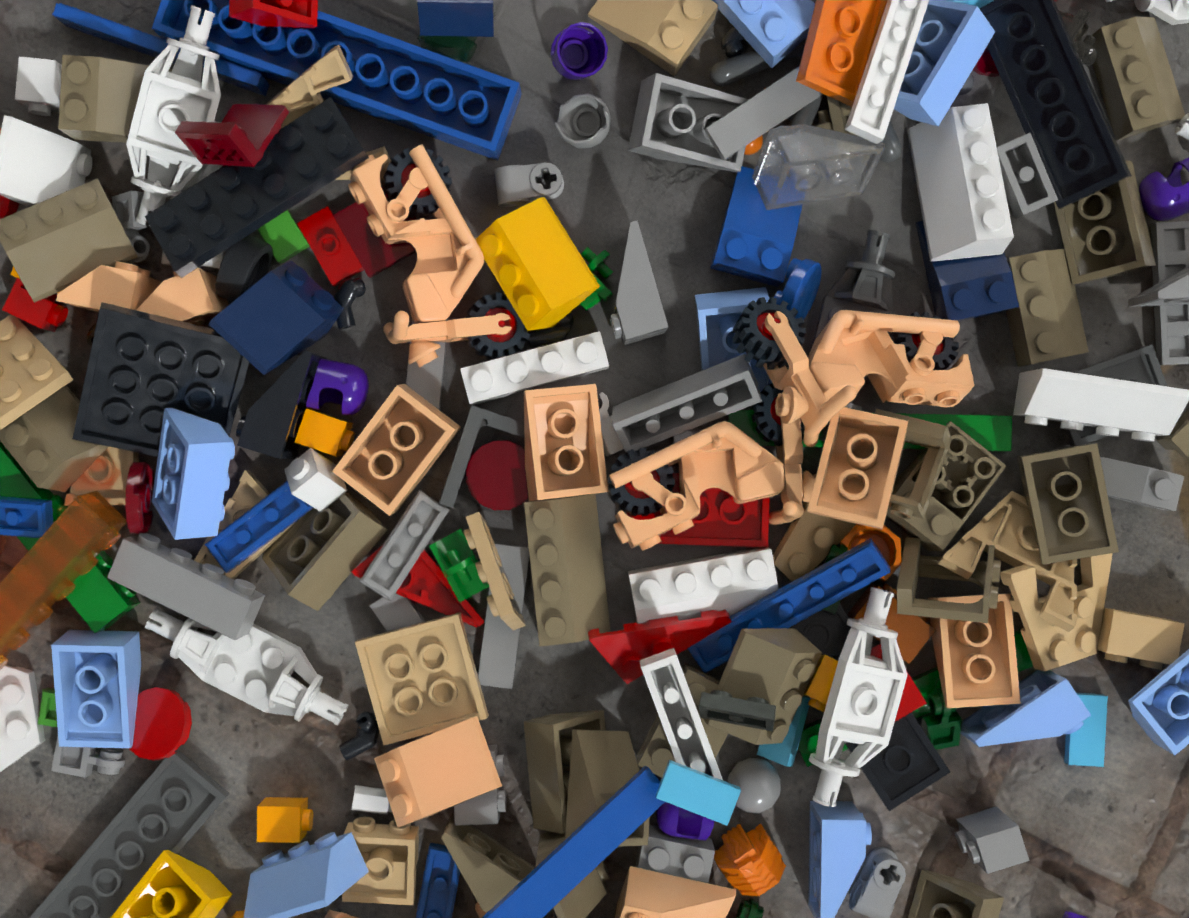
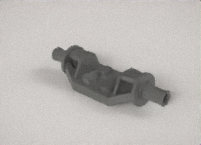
M867 231L862 260L846 262V271L823 297L812 346L826 324L839 310L894 314L891 280L894 279L895 272L882 265L888 240L890 239L889 234L883 232L882 235H879V231ZM855 275H859L853 291L848 292ZM867 375L864 377L865 383L856 394L855 399L847 404L845 408L862 411V403L874 388ZM830 421L821 430L818 440L825 442Z

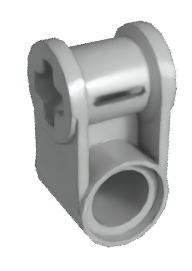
M552 163L508 165L494 169L498 206L500 207L525 205L540 197H545L546 200H553L560 196L564 189V180L561 172ZM550 174L552 180H556L551 182L550 189H544L543 185L538 183L544 181V175Z
M878 847L869 853L860 876L851 890L849 897L850 910L870 918H890L896 898L906 877L905 868L898 861L897 856L892 850L886 847Z

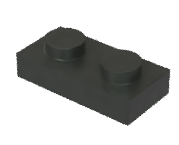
M713 690L711 693H701L699 703L700 718L773 731L776 706L770 705L767 700L758 697H749L747 700L732 698L733 696L730 693L720 690Z

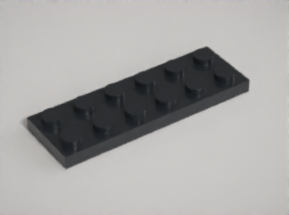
M994 0L981 7L980 11L995 30L987 47L1025 134L1031 133L1058 198L1055 201L1058 209L1067 207L1132 176L1055 1Z
M330 97L281 128L274 135L264 151L262 159L255 167L224 165L146 215L145 218L174 272L183 278L369 157L337 105Z
M839 604L835 615L821 610L789 628H796L822 652V655H827L838 661L851 626L847 625L849 617ZM912 712L894 722L888 746L860 768L888 811L896 808L950 773V770ZM845 742L850 753L859 745L857 743Z

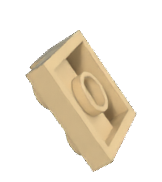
M359 817L353 822H348L344 834L352 832L369 872L342 894V902L414 905L419 826H411L410 823L397 828L395 819L390 821L389 824H375V820L371 817Z

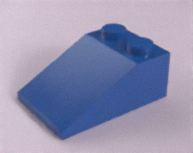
M742 166L741 172L736 173L710 268L775 287L782 284L793 250L807 184Z

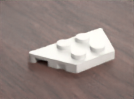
M0 661V772L45 741L43 725H38L40 703L34 671L19 666L11 667L3 661Z

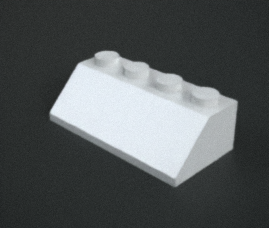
M988 103L951 107L939 127L923 122L910 127L907 132L930 262L1003 254L1014 238Z
M1041 368L1019 373L1013 415L1025 417L1024 423L1047 426V421L1050 420L1061 422V429L1083 431L1084 425L1096 427V434L1119 436V431L1132 432L1131 439L1154 442L1155 436L1170 435L1189 402V390Z
M769 547L751 548L628 571L638 624L652 619L677 616L678 620L701 617L700 612L708 610L721 611L726 609L731 616L778 590L772 549Z

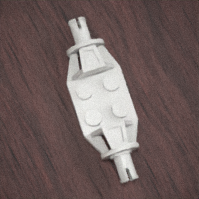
M193 5L190 8L191 12L184 39L179 38V41L167 37L166 43L169 45L145 70L126 143L134 173L130 182L144 190L138 216L135 220L143 225L147 221L145 216L149 214V211H154L165 204L166 197H176L182 193V188L202 168L203 164L199 162L174 132L182 121L214 122L221 97L215 59L219 60L220 55L210 52L209 47L206 46L215 13L205 10L202 23L198 25L202 9ZM180 47L181 51L178 55L172 72H170L169 69ZM204 56H205L204 70H203V78H202L203 60H204ZM147 156H150L148 179H146V161ZM180 165L179 170H178V172H177V174H176V177H175V179H174V181H173V184H172V186H170V184H171V182H172V180H173V177H174V175H175V173H176V170H177L178 166Z
M875 587L870 589L871 592L864 618H859V620L848 618L847 625L851 626L836 667L819 729L816 753H811L809 758L812 764L822 769L815 795H813V801L828 807H836V800L843 776H859L860 768L888 746L908 675L896 640L898 632L889 629L885 625L894 593ZM873 636L881 640L882 659L870 655ZM845 742L859 744L846 760L839 758Z
M156 608L149 616L153 620L146 622V629L152 630L173 641L170 656L174 659L180 658L202 681L265 713L294 716V719L299 722L306 713L311 711L338 726L344 716L343 713L346 712L349 706L320 692L323 676L317 675L301 647L254 623L249 634L233 640L219 632L214 636L197 631L198 627L212 631L215 630L190 618L183 622L161 611L159 608ZM293 671L310 684L309 688L291 677Z

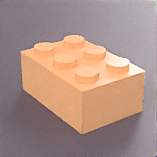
M406 384L397 385L332 472L391 516L401 508L461 429V426Z

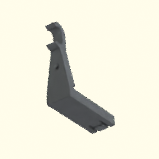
M471 405L444 489L441 491L439 504L453 508L483 419H486L487 426L525 438L524 422Z

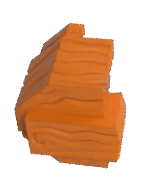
M856 524L840 541V544L845 545L848 548L847 550H850L871 538L891 569L890 573L879 578L882 582H885L901 565L900 538L885 525L883 530Z
M738 824L736 828L733 827L727 831V834L721 836L724 845L719 850H715L714 860L734 889H738L742 895L760 896L780 882L786 865L781 859L780 851L762 824H759L755 827V830L752 829L747 833Z

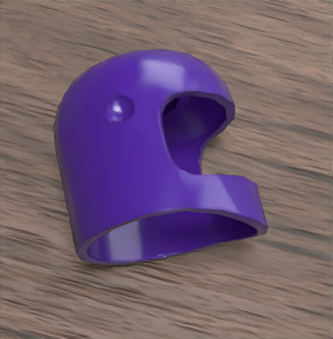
M579 22L571 24L555 37L551 45L550 57L554 68L560 75L567 79L580 80L594 75L603 67L607 59L608 47L605 37L598 28L590 23ZM580 27H587L591 29L594 33Z
M1189 158L1174 163L1170 175L1166 178L1157 171L1143 178L1139 186L1140 198L1144 212L1153 220L1168 221L1189 213V181L1182 185L1180 174L1182 166L1189 172Z
M321 358L306 407L320 411L323 404L336 403L342 405V415L358 413L364 407L368 397L369 380L367 374L359 366Z
M667 802L656 810L659 829L668 836L706 841L712 832L714 821Z

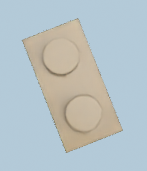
M1104 607L1097 650L1105 652L1104 659L1127 663L1128 657L1140 659L1139 665L1162 670L1163 664L1170 665L1179 657L1185 623Z

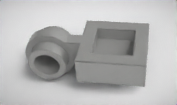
M128 191L112 196L113 209L138 256L129 261L132 263L145 260L150 250L148 241L138 231L146 228V223L143 225L135 221L144 193L138 191Z
M57 736L51 771L86 778L92 774L93 765H97V772L115 775L119 774L120 768L124 767L125 758L122 757V750L114 748H103L100 751V755L95 754L96 748L59 747Z

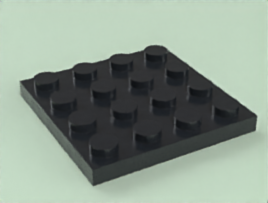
M102 302L72 439L158 457L164 408H174L219 423L227 435L230 436L249 361L214 329Z

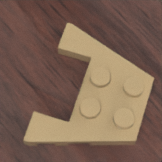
M340 46L333 47L265 104L284 105L288 109L289 113L283 121L281 128L322 103L324 100L320 94L321 91L352 80V72ZM385 146L366 152L368 156L374 155L375 159L384 154L387 155L388 160L380 171V179H383L386 169L391 162ZM352 168L335 180H350L352 171L356 168Z
M1011 491L974 528L967 532L957 544L949 549L938 564L969 579L977 566L982 552L988 553L989 545H995L994 557L1014 567L1022 565L1035 567L1036 578L1050 585L1039 617L1070 632L1077 623V614H1074V600L1077 598V585L1074 584V568L1077 566V559L1042 564L1026 497Z
M1113 553L1080 558L1082 584L1077 586V598L1074 600V614H1077V623L1070 632L1039 617L1047 596L1038 598L1036 569L1034 566L1022 565L1000 572L1003 585L1009 586L1013 596L1009 600L1014 612L1019 613L1024 627L1020 631L1034 669L1046 672L1097 654Z

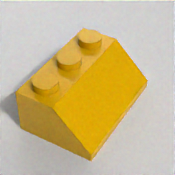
M540 197L496 219L475 239L483 252L484 260L527 331L552 328L600 287L545 197Z
M163 850L111 918H215L233 894L210 870L170 850Z

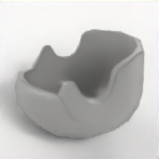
M589 93L574 95L565 104L560 106L555 127L566 143L578 149L593 148L599 145L609 132L611 123L610 110L601 98Z
M747 758L738 762L729 773L727 782L741 788L735 806L744 812L759 814L773 807L780 796L781 781L778 771L764 759Z

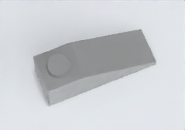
M1100 457L1108 497L1157 510L1176 511L1185 476Z

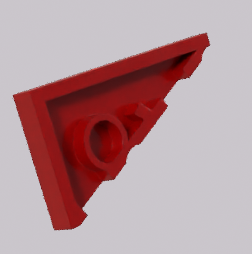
M381 547L351 571L352 575L361 579ZM423 550L395 594L447 616L460 612L463 623L475 628L480 627L484 620L466 599L459 603L442 570L427 552Z
M726 609L721 611L708 610L700 612L701 617L678 620L677 616L652 619L640 624L635 622L623 624L624 630L600 633L599 628L592 629L588 632L589 641L623 681L629 684L644 675L639 660L674 648L677 655L732 621Z

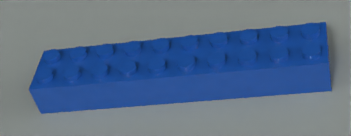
M161 0L152 29L162 39L167 40V37L179 41V38L184 39L191 5L202 9L198 25L202 23L205 10L213 12L215 17L213 18L206 44L209 47V51L220 55L219 59L257 71L265 78L287 86L333 47L339 45L353 78L349 82L321 91L322 98L327 100L331 97L335 103L485 157L499 160L522 95L519 82L318 11L317 27L315 28L269 27L229 17V0Z

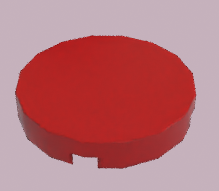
M155 687L138 694L133 746L129 748L138 757L149 760L170 758L177 753L175 751L180 745H184L189 738L192 726L191 709L188 703L184 702L182 697L179 696L178 692Z

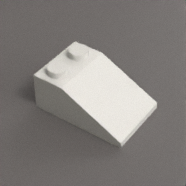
M4 115L0 133V195L26 207H31L83 185L86 176L90 174L92 169L91 150L76 141L14 117Z

